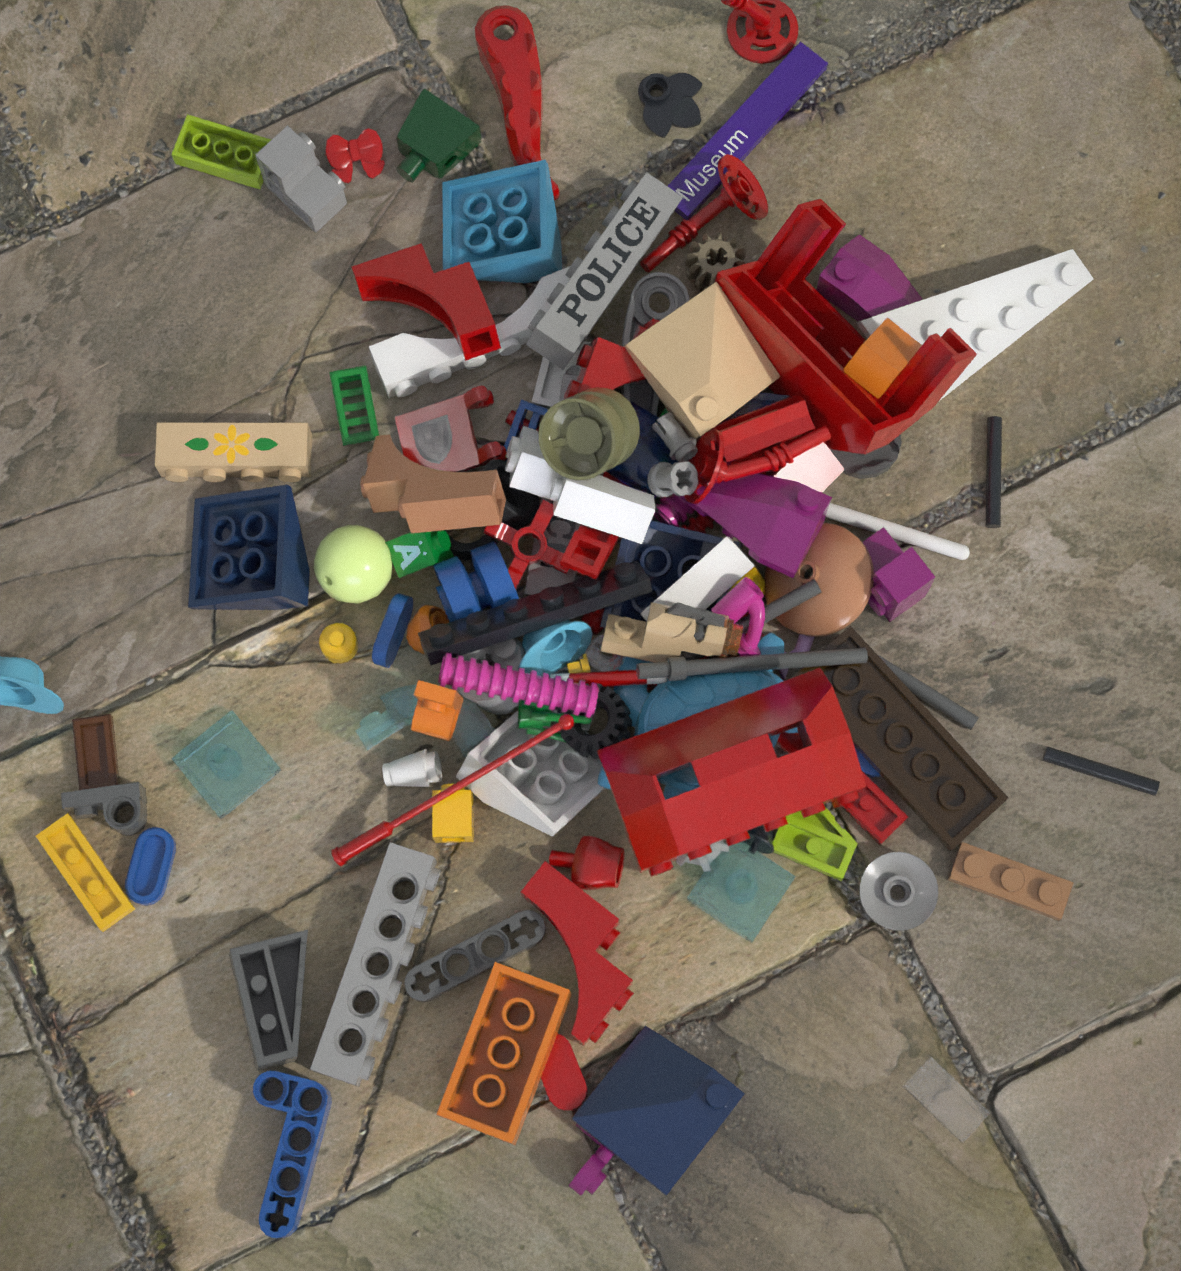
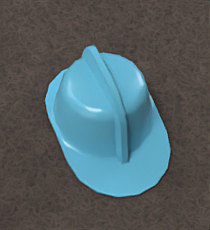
M566 620L525 634L522 642L525 655L518 669L524 668L525 673L535 670L537 675L540 676L545 672L549 673L550 677L551 674L566 667L568 663L575 662L585 653L593 635L591 627L585 622Z
M0 656V705L14 706L45 714H57L63 711V701L53 691L44 687V674L36 663L25 658Z

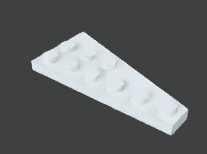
M1071 249L856 323L868 339L888 317L921 345L930 335L937 333L941 337L947 329L952 328L977 355L943 395L942 398H944L1091 282L1093 277L1075 251Z

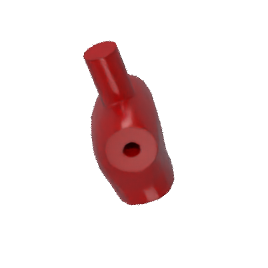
M583 836L577 845L575 853L551 850L549 864L551 866L571 868V881L580 889L618 888L625 860L623 847L614 846L608 841L597 837Z

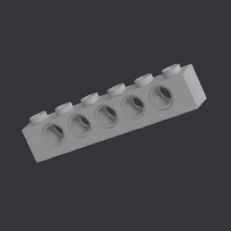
M391 842L389 843L310 1070L360 1087L362 1079L369 1080L376 1060L375 1057L370 1056L375 1041L382 1042L389 1023L388 1019L383 1018L388 1003H396L402 982L397 980L401 965L408 966L414 952L415 944L410 943L414 928L421 929L427 914L428 906L423 905L427 890L434 892L439 880L441 869L435 868L437 861L434 856ZM403 881H409L415 885L413 896L407 900H399L394 896L395 887ZM390 918H396L402 922L401 932L393 938L384 937L381 933L382 924ZM378 955L387 957L389 961L387 971L379 976L371 975L368 971L370 960ZM363 993H371L375 996L376 1000L374 1009L366 1014L358 1013L355 1009L357 997ZM349 1031H358L362 1036V1044L354 1052H346L342 1047V1038Z

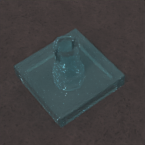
M233 710L171 758L220 819L224 818L282 771Z
M742 841L731 845L729 852L722 851L710 864L711 871L703 873L687 897V900L753 943L796 876L758 851L755 854L749 853L750 846Z

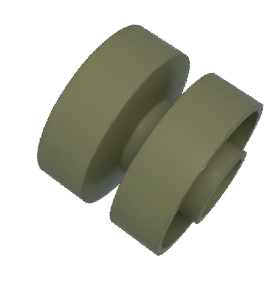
M602 387L587 389L554 404L545 413L539 427L540 450L548 465L559 475L579 481L594 478L623 463L634 452L640 434L638 417L631 403L620 393Z

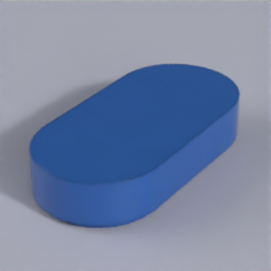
M397 593L391 599L373 646L372 661L374 664L389 668L393 664L412 615L413 598L411 596Z
M152 827L144 830L138 836L125 880V890L129 898L140 905L148 906L157 903L166 891L176 853V842L172 835L162 828Z

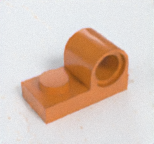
M418 680L414 696L418 701L412 719L411 731L450 741L464 699L456 690Z

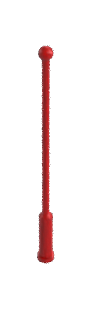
M569 714L562 715L558 723L391 822L383 821L343 846L335 847L331 850L334 861L339 866L347 864V861L392 835L394 828L558 731L571 729L574 726L573 717Z

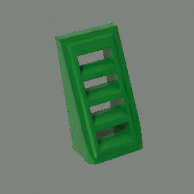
M360 366L329 372L343 446L375 441V437L379 436L367 367ZM361 380L362 387L340 391L339 384ZM364 394L365 401L343 405L342 398ZM367 409L368 416L351 419L345 418V412ZM366 423L370 425L369 431L348 434L347 427Z

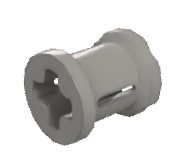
M687 461L676 462L673 465L660 462L650 469L648 485L652 493L658 497H668L673 493L677 496L690 495L697 488L698 472L694 465Z

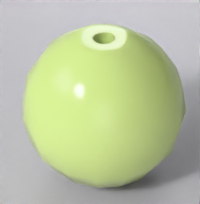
M346 525L330 532L320 542L314 559V572L322 589L330 597L347 603L359 604L378 596L390 581L393 569L390 550L385 543V539L378 532L359 525Z

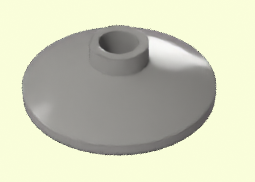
M891 852L876 858L868 865L860 881L859 896L863 909L875 923L886 929L904 931L921 925L933 913L938 900V884L933 871L923 860L909 853ZM894 886L902 888L904 891L903 899H893L890 895V889Z

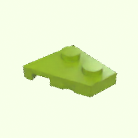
M826 807V810L803 818L801 811L786 816L788 824L778 828L773 840V852L842 881L858 844L845 829L841 828L835 821V817Z

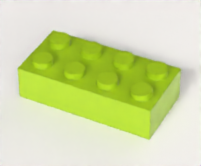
M187 114L171 155L177 165L261 190L264 180L255 155L271 139Z

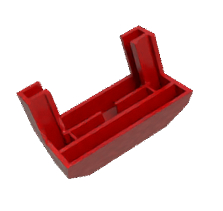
M817 199L797 205L757 261L717 272L715 282L719 284L780 375L776 381L768 386L780 400L797 394L805 399L815 428L817 429L825 425L830 432L831 439L824 442L829 449L867 454L888 445L934 408L976 357L977 353L952 328H949L941 337L935 333L927 338L879 399L844 372L845 366L866 340L806 280V277L846 225L822 199Z
M821 668L597 750L640 873L648 870L651 877L673 869L671 861L677 860L679 856L688 854L691 861L712 853L710 845L722 840L726 841L727 846H731L750 839L748 831L762 825L765 832L788 824L786 816L801 811L803 818L826 810L824 806L826 803L832 802L833 808H837L856 801V799L860 798L858 791L866 787L847 722L833 686ZM797 728L804 748L777 758L769 737ZM692 766L700 787L665 800L658 779Z

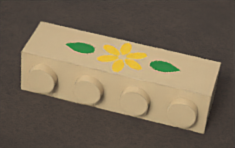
M157 423L155 467L160 476L165 477L168 481L185 482L188 480V477H203L205 481L222 482L226 480V477H241V480L246 482L263 481V477H278L280 481L298 482L301 480V477H311L312 433L308 423Z

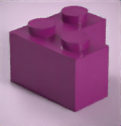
M883 527L863 541V544L871 556L874 568V576L872 578L874 583L868 603L878 616L884 614L887 620L891 622L926 597L935 576L913 547L903 552Z

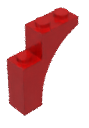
M420 243L351 266L362 301L402 303L430 314L452 333L463 353L465 361L501 349L495 322L470 262L433 273L423 245Z
M653 318L645 323L644 326L639 325L633 339L658 323L659 320ZM598 337L590 342L589 345H583L576 363L577 366L581 367L577 381L573 379L570 381L564 399L590 388L602 387L614 390L620 386L647 379L625 347Z
M544 861L522 889L521 896L550 921L570 952L576 970L579 989L578 1009L571 1036L585 1046L589 1040L596 1043L609 1027V1024L604 1020L614 1008L620 1012L634 994L629 990L633 980L598 953L601 947L608 951L621 934L616 929L620 924V919Z

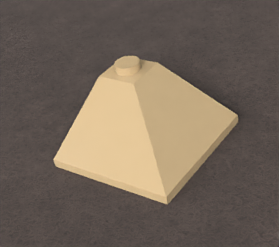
M717 282L624 345L669 413H673L675 419L689 438H698L780 377Z

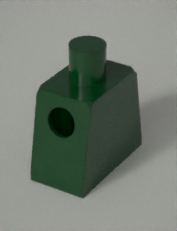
M424 88L397 135L399 152L405 158L397 166L396 171L411 183L415 181L423 169L438 179L443 178L482 142L480 126Z

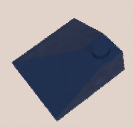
M286 484L195 498L188 608L206 610H283L308 606L310 568L291 486Z
M656 521L650 522L642 544L622 538L615 566L620 563L638 560L650 578L652 592L605 607L600 627L606 628L608 614L647 622L641 616V613L724 538ZM733 541L741 550L743 543ZM730 588L706 610L712 612L711 609L730 591Z
M645 1025L571 1120L662 1194L667 1196L745 1093L714 1068Z

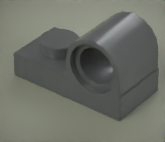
M139 782L61 793L62 809L70 815L74 814L76 819L93 818L98 816V811L103 810L105 821L110 827L126 836L138 834L147 823L146 788ZM125 806H133V818L127 823H118L117 814L119 810Z

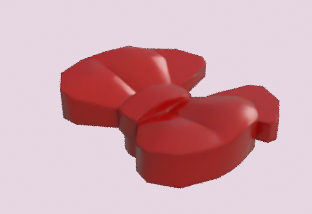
M370 128L363 130L357 140L347 141L339 135H332L327 140L326 156L330 166L333 168L331 171L343 183L349 184L352 181V161L357 162L360 160L367 176L371 179L380 175L385 166V162L381 160L383 153L382 141L375 130Z

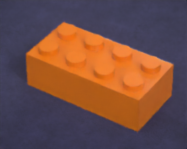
M495 962L436 1115L516 1146L572 997L571 991Z

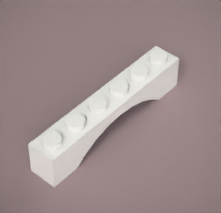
M570 266L542 277L534 292L524 304L503 322L496 325L501 349L465 361L455 338H422L406 333H401L369 346L373 363L388 398L396 395L397 397L408 396L414 393L420 385L430 381L432 383L443 382L450 378L455 371L465 367L468 370L475 369L483 365L487 361L486 359L498 354L506 356L518 351L521 345L527 343L533 331L528 329V326L540 309L547 312L551 304L547 302V299L558 283L565 286L570 280L565 275Z

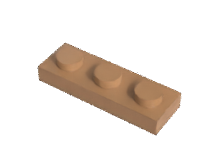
M961 842L948 877V881L1060 921L1063 917L1074 883Z

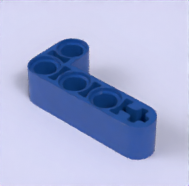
M266 1071L261 1073L253 1084L254 1097L259 1104L286 1112L287 1115L259 1213V1225L265 1235L271 1238H285L291 1236L300 1224L330 1113L332 1097L326 1086L316 1081L278 1071ZM279 1079L283 1085V1093L277 1100L268 1101L264 1095V1087L270 1080ZM318 1089L322 1095V1102L316 1110L307 1111L303 1107L302 1097L308 1090ZM306 1128L310 1132L311 1143L305 1150L297 1151L291 1143L292 1135L297 1129ZM293 1167L300 1174V1183L296 1189L287 1191L281 1185V1175L286 1169ZM275 1195L296 1198L294 1205L285 1203L283 1216L289 1218L288 1225L280 1226L278 1231L275 1230L276 1223L270 1221V1216L272 1213H279L283 1201H274Z

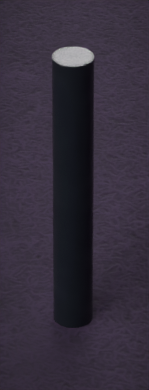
M998 416L987 418L985 525L987 528L1001 527L1002 418Z
M1047 746L1042 761L1156 796L1159 789L1160 781Z

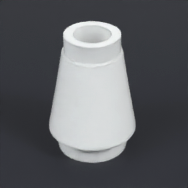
M424 749L390 763H385L382 767L383 778L387 787H433V783L442 781L441 762L436 751L428 752L427 749Z

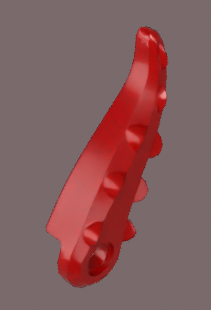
M509 5L495 6L486 10L477 21L475 26L476 45L480 61L489 75L500 102L511 159L515 166L541 161L542 75L532 24L527 15L520 9ZM501 25H507L513 29L514 33L509 39L501 40L494 36V30ZM551 178L554 200H556L560 196V190Z

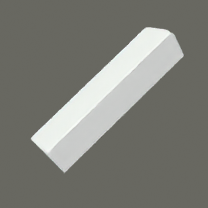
M727 536L653 603L672 606L679 602L699 610H706L755 565L732 539ZM650 605L641 613V616L646 621Z

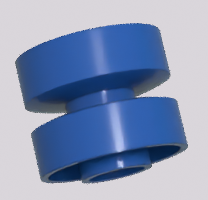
M495 541L471 550L474 568L472 573L468 574L457 556L433 565L440 583L436 590L449 622L467 617L476 611H483V609L488 607L491 609L503 605L512 599H519Z

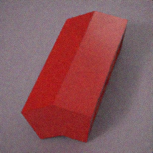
M798 394L713 427V429L719 430L723 435V461L727 462V465L762 457L765 451L769 450L772 452V447L777 446L779 448L780 443L788 444L816 429L809 415L805 399ZM716 441L714 442L715 447L719 451V443Z

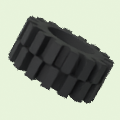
M597 683L599 693L596 708H602L608 714V723L605 729L598 734L590 735L583 732L581 723H574L571 729L560 730L563 740L575 752L586 758L591 755L594 759H599L597 750L621 742L623 737L629 739L631 733L627 730V727H632V719L628 716L631 714L628 706L613 689L608 686L604 688L599 683ZM567 710L564 714H573V711Z

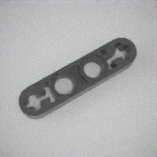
M532 910L518 912L413 967L405 977L404 985L406 992L412 999L418 1002L432 1001L491 970L495 962L502 964L539 944L545 936L546 927L543 918ZM526 918L530 923L537 922L539 924L534 929L536 935L534 938L529 939L526 934L515 938V942L519 945L515 949H511L509 938L502 931V929L508 926L510 927L511 934L519 931L522 928L520 921ZM497 936L502 939L504 951L499 957L489 958L483 954L482 943L486 938ZM456 954L463 955L469 960L468 971L459 977L451 975L447 970L449 958ZM439 963L441 973L449 983L441 986L440 979H437L429 984V993L423 994L421 990L413 991L412 986L417 983L415 976L422 973L425 978H429L437 974L432 966Z

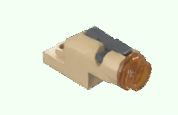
M679 602L672 606L651 603L647 622L608 614L601 651L650 662H666L668 657H680L681 651L704 656L717 655L725 658L727 654L737 656L743 625L735 624L734 619H730L727 615L699 610Z

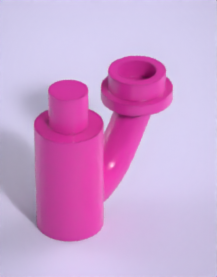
M744 577L711 609L713 613L729 616L727 628H731L749 612L750 620L747 635L740 633L737 636V641L733 644L735 650L741 656L761 654L757 645L760 641L765 621V606L762 600L764 595L760 588L747 577Z

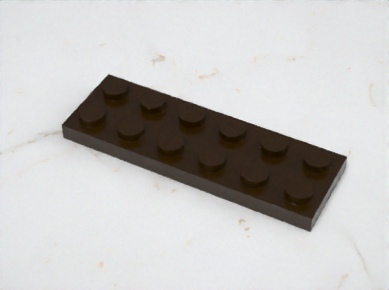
M850 625L823 650L865 647L868 654L867 663L803 667L793 677L817 668L822 669L833 686L855 748L944 846L951 851L1008 799V796Z

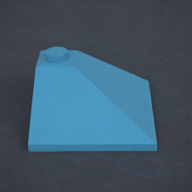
M546 160L442 182L443 270L470 262L477 280L516 283L540 281L542 277L562 270V244L549 166Z

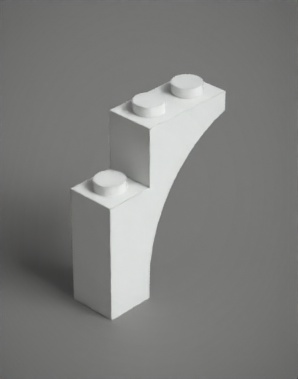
M523 426L519 438L512 436L506 453L508 460L505 471L510 472V487L552 500L553 515L642 544L655 512L654 495L622 485L601 475L580 481L565 478L555 472L544 459L539 446V432L537 430Z

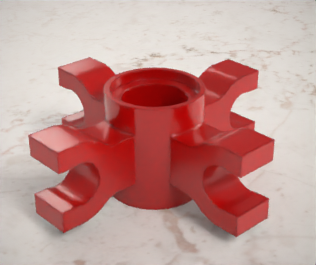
M545 500L542 501L530 527L516 530L501 522V525L486 526L484 529V534L511 546L514 559L508 572L515 589L527 566L538 561L564 574H567L569 568L560 565L564 553L547 546L544 532L553 516V504ZM524 536H532L538 540L540 550L533 556H526L519 551L518 541Z

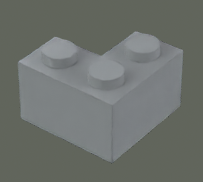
M287 125L255 156L265 186L316 233L347 204L344 193L346 187L334 172L330 171L327 174L319 167L320 162L314 153L316 147L311 139L303 132L296 134Z

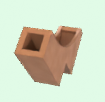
M390 434L375 437L372 452L367 454V471L361 477L360 482L362 495L364 498L369 499L373 513L399 511L401 518H406L411 533L501 525L506 498L497 470L450 472L428 468L402 455L394 445Z

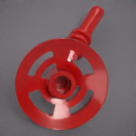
M721 0L723 4L734 9L727 22V38L733 50L740 57L753 63H772L784 58L795 46L798 37V22L793 11L780 0ZM759 4L771 5V6H774V8L769 7V6H760ZM739 16L746 18V35L742 38L738 37L736 31V23ZM785 16L790 27L787 39L779 34L781 30L780 18ZM754 45L757 47H769L774 45L775 49L769 51H757L751 49V46Z
M729 154L719 159L718 172L723 186L721 194L689 220L683 219L680 224L669 231V237L640 261L641 267L647 273H650L676 249H683L686 244H689L692 239L698 236V231L729 206H736L754 220H762L767 216L768 203L764 191L754 174L741 160ZM726 167L727 172L723 174V169ZM753 205H755L754 213L750 211V209L753 208Z
M823 425L788 444L780 443L779 448L777 446L772 447V452L767 450L762 457L727 465V462L723 461V435L719 430L712 428L698 440L696 444L698 452L689 460L698 472V485L692 494L684 495L687 502L698 504L707 496L715 483L720 484L722 481L727 482L769 470L776 472L779 470L778 466L784 468L786 467V462L792 464L794 462L793 458L831 439L830 432ZM716 441L719 443V451L715 448L714 442ZM701 486L705 487L702 494L699 495L697 489Z

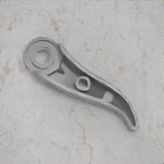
M655 272L645 275L636 283L630 295L622 335L623 347L632 341L639 325L644 326L645 323L653 318L660 321L689 301L687 289L677 277L669 273ZM657 293L665 295L670 303L669 309L663 313L653 311L649 306V298ZM647 380L621 386L622 395L633 406L639 421L640 434L636 450H639L647 439V434L655 423L660 398Z

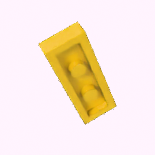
M69 813L36 835L38 841L102 932L136 909Z

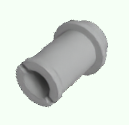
M667 413L657 419L661 425L655 422L652 428L671 451L669 456L672 460L684 462L696 455L698 449L695 438L688 437L673 413Z

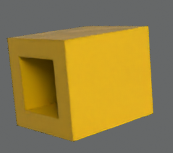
M453 784L441 785V790H432V797ZM464 787L432 806V837L435 843L474 842L472 790H465Z

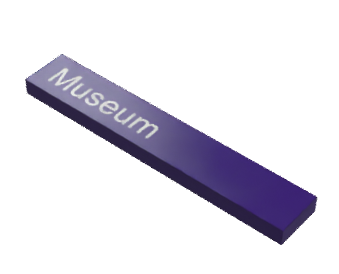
M800 41L668 185L669 188L683 197L675 212L684 219L689 220L722 184L718 172L719 159L729 154L743 161L825 72L828 62ZM726 167L723 169V174L727 172Z

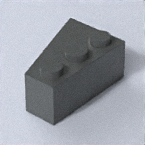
M308 930L230 949L229 958L256 1071L295 1062L297 1059Z

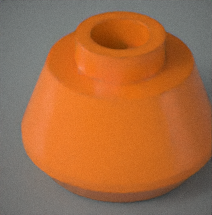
M424 605L417 611L407 626L406 637L412 649L425 655L418 633L428 630L437 624L449 623L443 609L433 605Z

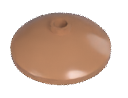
M823 523L794 578L766 567L764 579L767 604L815 579L822 593L781 614L776 619L786 628L805 636L819 637L836 633L856 620L869 601L872 593L871 588L874 583L872 580L874 568L871 556L863 542L856 535L841 526ZM813 568L812 576L809 579H805L804 574L806 570Z

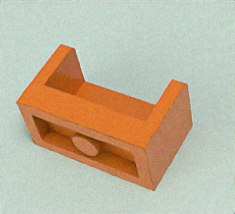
M887 317L858 349L845 366L844 372L879 399L922 345Z

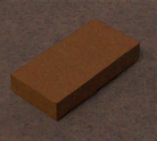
M105 714L72 719L79 790L120 785L113 716Z

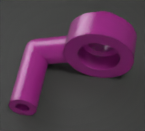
M576 1124V1127L600 1147L568 1186L580 1196L586 1190L593 1195L607 1177L602 1172V1169L614 1154Z

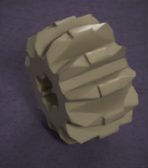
M720 231L717 233L716 239L712 240L705 232L702 235V243L695 241L691 243V253L685 255V264L689 267L686 270V277L688 279H696L695 288L697 291L705 286L709 287L714 284L717 272L747 264L742 261L745 259L746 251L744 248H736L737 239L735 237L725 242L723 241L724 235Z

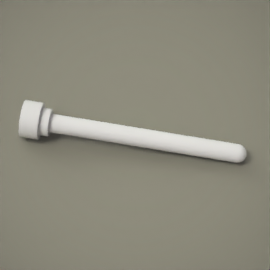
M830 503L826 514L827 518L874 533L884 527L893 539L959 560L967 559L970 554L969 548L965 545Z

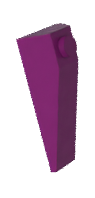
M860 234L841 247L819 275L816 289L826 300L858 322L923 300L890 255Z
M759 473L727 482L722 481L720 484L715 483L707 496L698 504L687 502L684 495L679 496L699 514L710 516L723 527V534L731 539L737 538L750 549L748 554L757 562L791 578H794L822 528L832 497L800 482ZM701 486L697 489L699 495L702 494L705 487Z

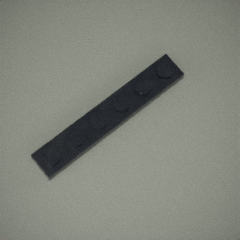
M638 560L624 562L612 569L600 572L596 579L584 575L576 581L557 587H548L539 593L521 599H512L503 605L485 611H476L467 617L446 624L434 625L428 630L419 632L418 636L424 653L432 666L441 663L446 653H451V657L456 658L458 655H465L652 592L651 582Z

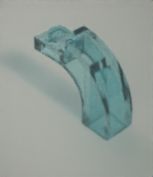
M416 685L400 687L380 696L386 711L382 714L379 711H375L360 721L361 727L355 731L366 750L374 747L398 730L412 724L418 701L414 696ZM460 694L464 700L451 739L466 759L468 753L493 733L495 729L484 713L472 701Z

